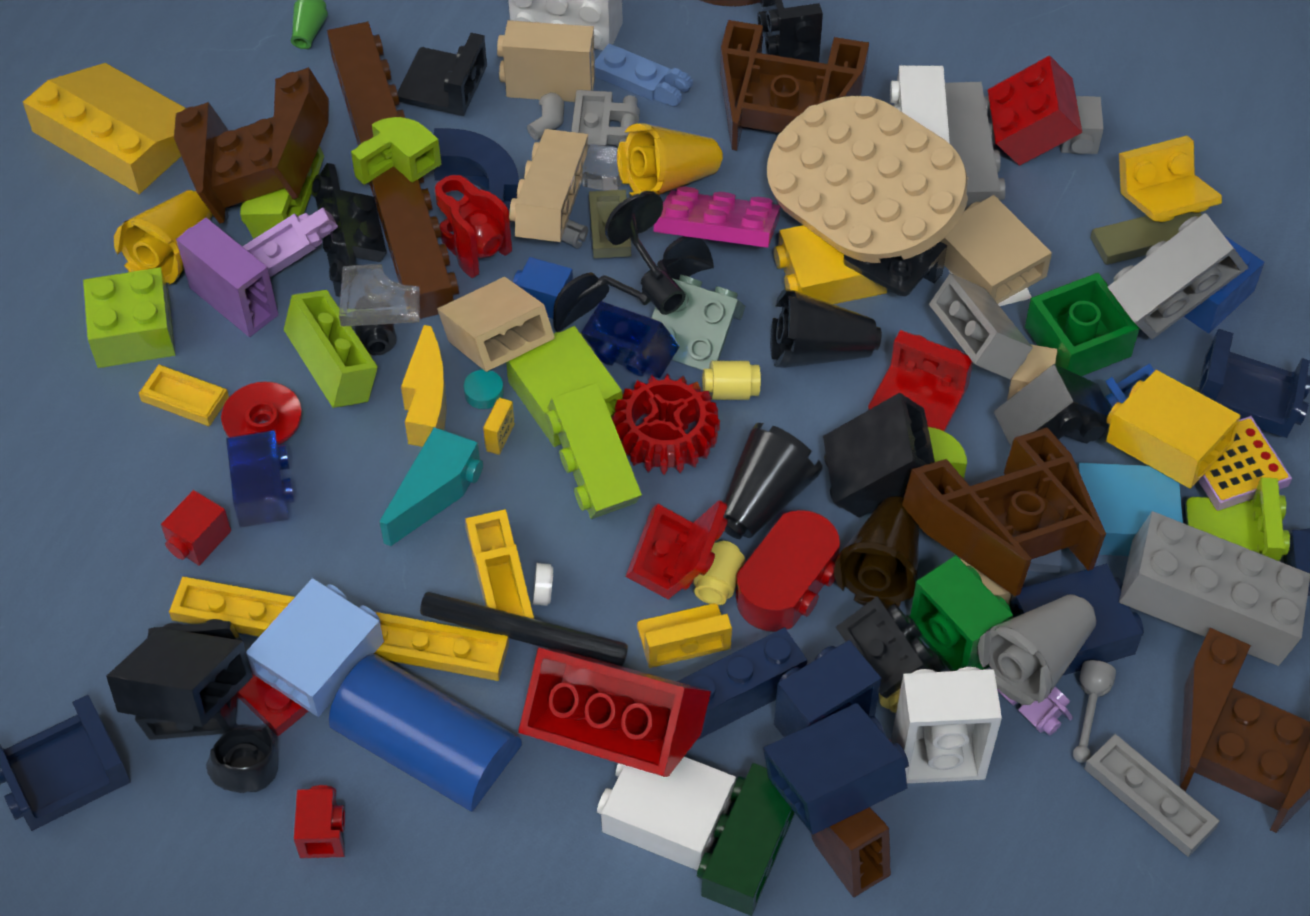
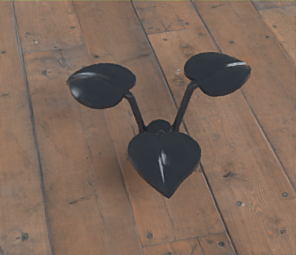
M643 191L640 194L627 198L609 215L605 225V235L613 245H620L631 238L632 243L650 269L641 279L642 292L606 275L598 279L592 272L582 274L571 280L559 292L554 304V329L556 332H560L595 308L608 294V285L639 299L643 305H647L651 301L663 315L676 311L683 304L686 294L673 279L679 280L680 275L690 277L697 272L714 268L708 246L701 238L682 236L666 248L663 259L658 261V266H656L639 240L638 234L645 232L657 222L663 211V201L654 191Z

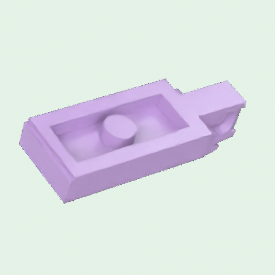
M325 208L319 209L310 216L307 213L300 216L294 213L242 247L268 267L269 276L272 277L316 249L315 247H318L323 242L321 238L326 237L338 226L332 214L326 211Z

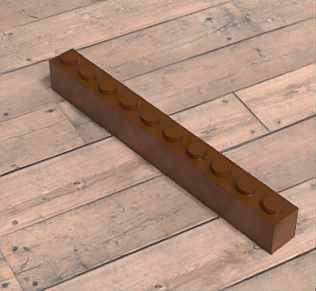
M369 21L327 30L331 57L358 146L373 138V123L392 117L405 118L403 109L396 110L395 106L399 105L395 84L388 85L387 81L391 80L387 59H380V56L384 55L379 34H372ZM393 166L371 180L369 185L375 199L410 321L439 315L437 308L454 301L453 295L459 294V288L455 273H447L446 266H450L446 244H438L437 238H441L440 226L437 216L430 217L428 211L433 210L428 188L421 189L420 184L424 183L423 176L412 183Z

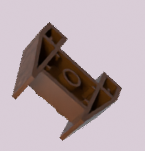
M728 20L721 45L720 76L732 150H738L743 127L781 133L791 121L802 114L809 106L818 105L840 97L861 96L867 70L869 42L834 37L828 64L763 54V25Z
M308 67L296 72L286 73L282 77L275 79L274 116L271 118L260 119L253 124L235 130H228L209 102L195 107H188L176 113L174 140L197 194L219 224L225 222L226 207L283 188L287 190L292 199L299 197L329 123V98Z
M1048 428L1015 437L1003 472L1004 475L972 486L968 485L947 459L912 469L902 506L924 533L1012 595H1020L1032 559L1067 547L1088 571L1094 569L1106 532L1072 454Z
M1210 628L1184 686L1180 788L1186 792L1195 772L1278 810L1270 831L1277 833L1310 799V721L1233 688L1251 645Z

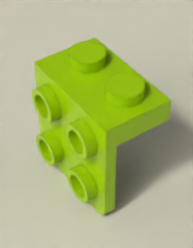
M1261 477L1252 500L1219 511L1216 510L1211 500L1206 497H1190L1186 502V525L1277 561H1280L1282 555H1287L1289 552L1290 534L1288 530H1283L1282 523L1286 514V497L1279 494L1278 478Z

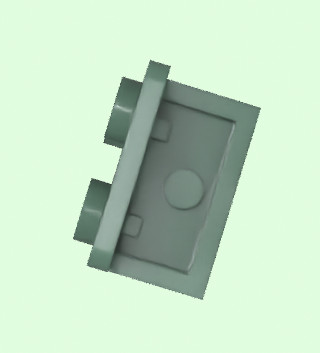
M680 275L679 280H673L686 294L683 304L676 311L667 315L661 314L655 307L643 341V348L651 354L700 370L710 369L711 361H719L733 318L741 320L746 306L736 299L738 296L736 292L716 286L713 292L701 288V281Z

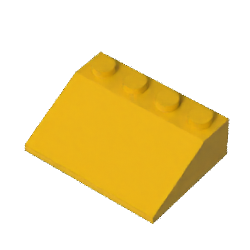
M107 63L49 79L23 101L32 132L137 194H141L181 157L174 140L176 113L183 111L185 107Z

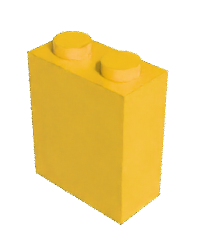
M804 225L779 230V245L774 247V259L777 268L784 269L785 289L794 290L831 304L887 293V288L845 266L843 262L844 254Z
M1155 370L1145 381L1139 380L1134 385L1129 397L1123 403L1117 402L1113 406L1106 421L1110 425L1106 442L1191 489L1233 444L1241 415L1166 374Z

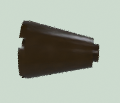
M893 496L884 499L842 549L835 561L834 576L838 586L842 591H844L845 587L855 594L854 601L865 606L878 596L888 606L895 603L900 607L902 601L910 600L914 596L916 581L918 580L919 525L902 506L903 497Z

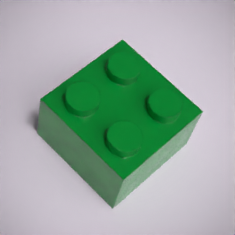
M1099 272L1032 297L1025 322L1026 330L1038 346L1057 349L1055 365L1080 376L1132 357L1140 329L1109 290L1107 283Z
M955 555L916 581L910 617L923 634L920 638L928 647L935 651L941 661L951 671H957L964 667H976L980 670L990 667L988 664L983 668L979 660L977 646L980 636L991 627L1012 619L1013 614L1007 602L1002 597L994 595L983 584L979 573L973 567L966 566Z

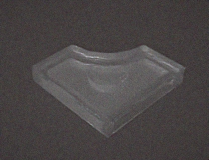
M382 264L343 266L339 310L341 327L420 322L421 296L418 286L402 285L392 281L384 274Z

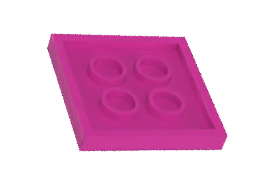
M678 187L676 191L671 190L665 199L662 214L654 224L653 232L768 248L779 221L781 206L772 204L773 200L765 197H751L750 201L735 199L736 195L728 192H714L713 196L699 194V190L692 187Z

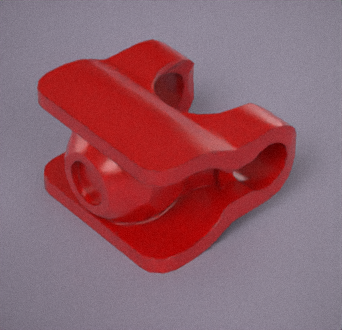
M461 175L447 176L436 184V202L447 217V219L440 223L441 242L445 243L447 249L456 256L463 272L469 277L474 278L480 273L478 258L490 257L497 251L504 256L512 252L509 210L502 200L491 192L478 189ZM459 191L464 196L461 200L457 201L446 193Z

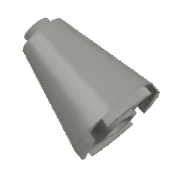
M1069 594L993 626L980 636L977 646L979 660L983 668L989 664L991 669H994L997 689L1008 698L1022 705H1031L1034 701L1040 703L1050 695L1096 626L1094 609L1084 598Z

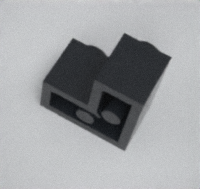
M1053 364L993 412L1010 446H1012L1015 437L1048 428L1058 440L1066 435L1087 444L1100 438L1106 429L1110 427L1106 421L1111 408L1097 383Z

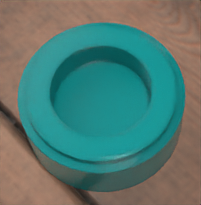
M477 370L469 374L464 381L465 399L472 407L489 409L494 407L499 398H503V381L494 371Z

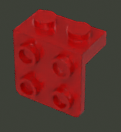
M900 330L894 340L891 365L874 394L868 410L896 394L902 393L924 408L928 427L945 432L969 386L973 362L968 355L957 349H950L929 341L923 336L913 335Z
M718 500L694 522L687 520L660 504L655 505L649 513L625 577L668 600L681 589L687 590L694 578L699 574L704 576L713 564L715 553L711 550L714 542L721 537L726 528L728 520L724 518L727 504Z

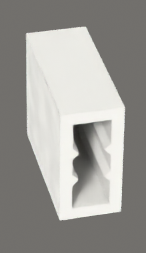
M683 757L669 777L659 776L618 763L615 773L618 779L613 790L605 789L597 808V813L601 814L602 832L698 871L703 855L706 851L710 852L713 846L715 829L721 815L728 813L733 802L730 799L736 783V777L687 757Z

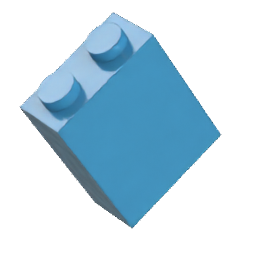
M1078 464L1079 473L1106 532L1099 555L1129 556L1133 538L1152 511L1183 523L1179 482L1156 469L1143 465Z

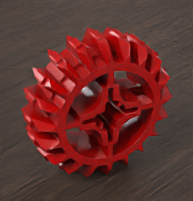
M668 373L664 380H657L651 374L647 384L637 380L634 390L625 388L622 395L623 399L617 400L612 420L626 456H631L633 466L644 462L648 473L654 467H660L663 475L671 467H675L681 474L684 464L696 468L699 458L707 459L710 454V448H714L717 443L718 431H720L718 407L715 402H711L712 397L709 391H701L698 381L687 385L684 375L678 381H674ZM646 413L647 417L643 418V423L636 426L637 420ZM695 421L697 424L695 428L686 434L685 430L688 429V425Z

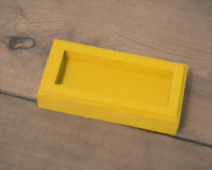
M158 364L138 393L141 402L209 427L229 398L228 391L225 388Z

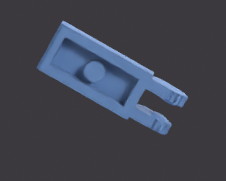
M610 43L595 60L596 78L651 101L657 100L672 107L677 106L681 102L682 94L680 92H687L693 86V79H691L688 73L686 74L677 68L670 69Z

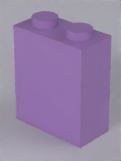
M204 218L195 226L188 228L176 239L189 288L248 337H251L278 316L268 267L209 219Z

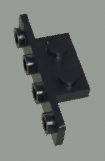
M326 163L320 175L314 177L311 191L316 199L318 210L325 208L326 211L332 214L338 228L324 237L323 249L328 256L330 266L329 278L333 281L335 295L345 297L358 277L355 257L381 262L387 252L374 197L340 190L335 164Z

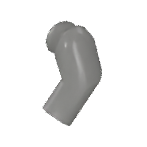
M551 92L541 97L539 105H542V116L527 125L528 133L536 141L542 138L545 129L555 130L563 124L564 101L556 93Z

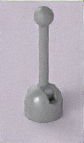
M1085 661L1081 667V687L1089 695L1079 746L1073 750V757L1079 763L1087 762L1091 755L1088 743L1097 698L1109 693L1115 681L1116 669L1102 661Z

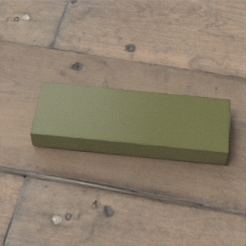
M1189 212L1175 216L1174 219L1166 222L1153 221L1148 216H1143L1092 229L1090 238L1104 264L1109 265L1146 255L1147 251L1158 242H1167L1178 234L1179 227L1185 221L1194 216L1200 217L1202 214L1201 212Z

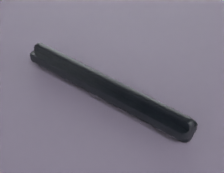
M432 592L424 594L420 606V613L426 617L483 632L505 635L510 639L548 649L567 651L618 666H623L628 652V645L623 642Z

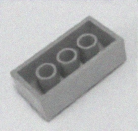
M1152 511L1132 540L1119 603L1206 637L1209 629L1213 628L1251 645L1248 651L1249 655L1279 666L1302 638L1310 573Z

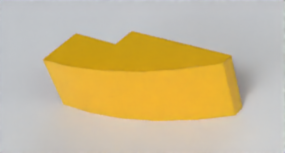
M424 325L401 385L404 409L408 410L405 419L408 444L423 447L434 427L441 430L445 429L447 412L446 385L440 349L432 326Z
M506 509L465 518V528L485 606L534 619Z

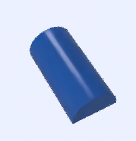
M377 654L366 656L349 672L335 695L329 713V726L331 729L471 812L474 811L522 746L521 738Z

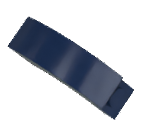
M434 128V135L439 139L441 165L433 169L435 181H441L450 175H461L482 190L496 195L510 211L512 198H517L519 176L516 165L507 151L492 139L476 132L462 129Z

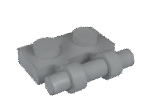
M577 90L571 132L588 134V154L607 155L608 145H616L618 147L620 142L626 141L629 134L625 130L630 125L639 122L640 109L637 107L638 100L635 96L628 95L624 97L623 103H614L612 92ZM610 121H619L621 125L620 127H610Z

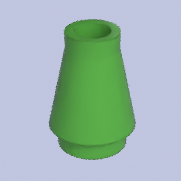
M298 0L294 3L293 29L290 41L295 47L300 49H309L311 47L313 39L328 16L327 6L323 0Z

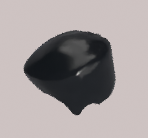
M265 726L262 730L234 728L226 731L210 750L209 759L206 763L207 773L213 783L224 790L239 793L257 792L266 788L275 779L278 771L276 745L270 728L268 726Z

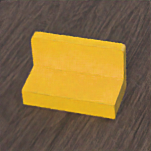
M716 603L637 622V630L649 668L731 649L732 626L728 614L721 615L719 606Z

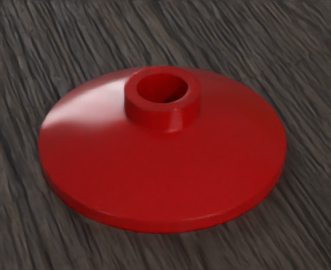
M256 382L241 387L227 399L221 412L222 426L229 439L237 445L249 449H267L285 442L296 432L302 418L301 405L295 393L286 386L274 382Z

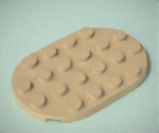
M869 96L840 97L818 105L809 106L777 136L768 158V183L782 209L841 253L863 262L880 263L882 258L902 256L903 260L932 248L953 230L963 215L968 201L967 172L960 155L953 146L894 106Z

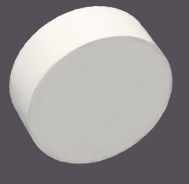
M536 563L533 605L548 606L550 604L553 581V566L551 564Z

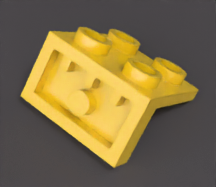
M1187 135L1119 153L1121 194L1153 221H1170L1175 216L1189 212H1204L1209 207L1222 203V195L1195 175L1194 140Z

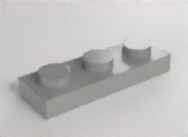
M1116 734L1086 762L1084 769L1187 857L1211 835L1220 820Z

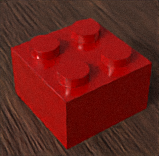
M1050 55L988 89L995 142L1019 166L1083 133L1073 78Z

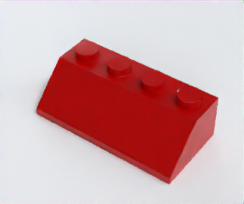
M538 647L518 733L659 776L669 777L701 735L711 691L571 652Z

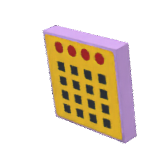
M1249 416L1239 421L1233 444L1198 481L1216 510L1219 511L1253 499L1261 477L1278 478L1279 490L1288 487L1292 477L1252 416Z

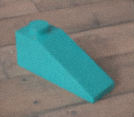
M435 427L433 428L379 521L384 544L394 545L463 497L470 483L478 481L483 469V461L480 460L478 442Z

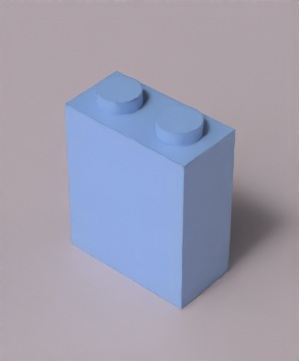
M312 578L246 651L252 674L319 717L334 700L338 689L349 672L363 658L374 654L384 642L380 618L370 608L364 605L357 607L349 602L337 587L331 584L324 586Z

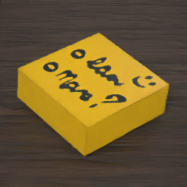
M499 398L496 401L483 427L487 452L500 455L515 425L513 401Z

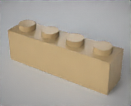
M545 129L540 142L534 143L532 161L527 160L525 179L519 180L517 198H512L510 204L509 219L510 221H515V237L561 242L587 168L588 134Z

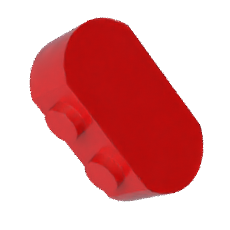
M805 510L791 511L783 514L737 573L738 589L736 591V604L741 616L749 624L770 632H776L784 627L786 630L790 629L802 615L805 617L810 615L817 604L818 593L824 585L830 587L836 580L834 567L839 555L840 539L836 528L827 518L818 513Z

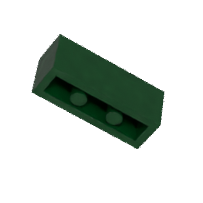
M752 763L746 778L743 776L738 777L730 799L735 802L730 815L725 813L721 815L714 833V839L718 840L713 854L705 852L697 871V877L702 879V897L750 916L753 915L795 815V812L769 780L767 768Z

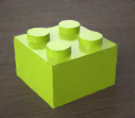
M161 267L83 279L87 337L97 368L176 356L170 298Z

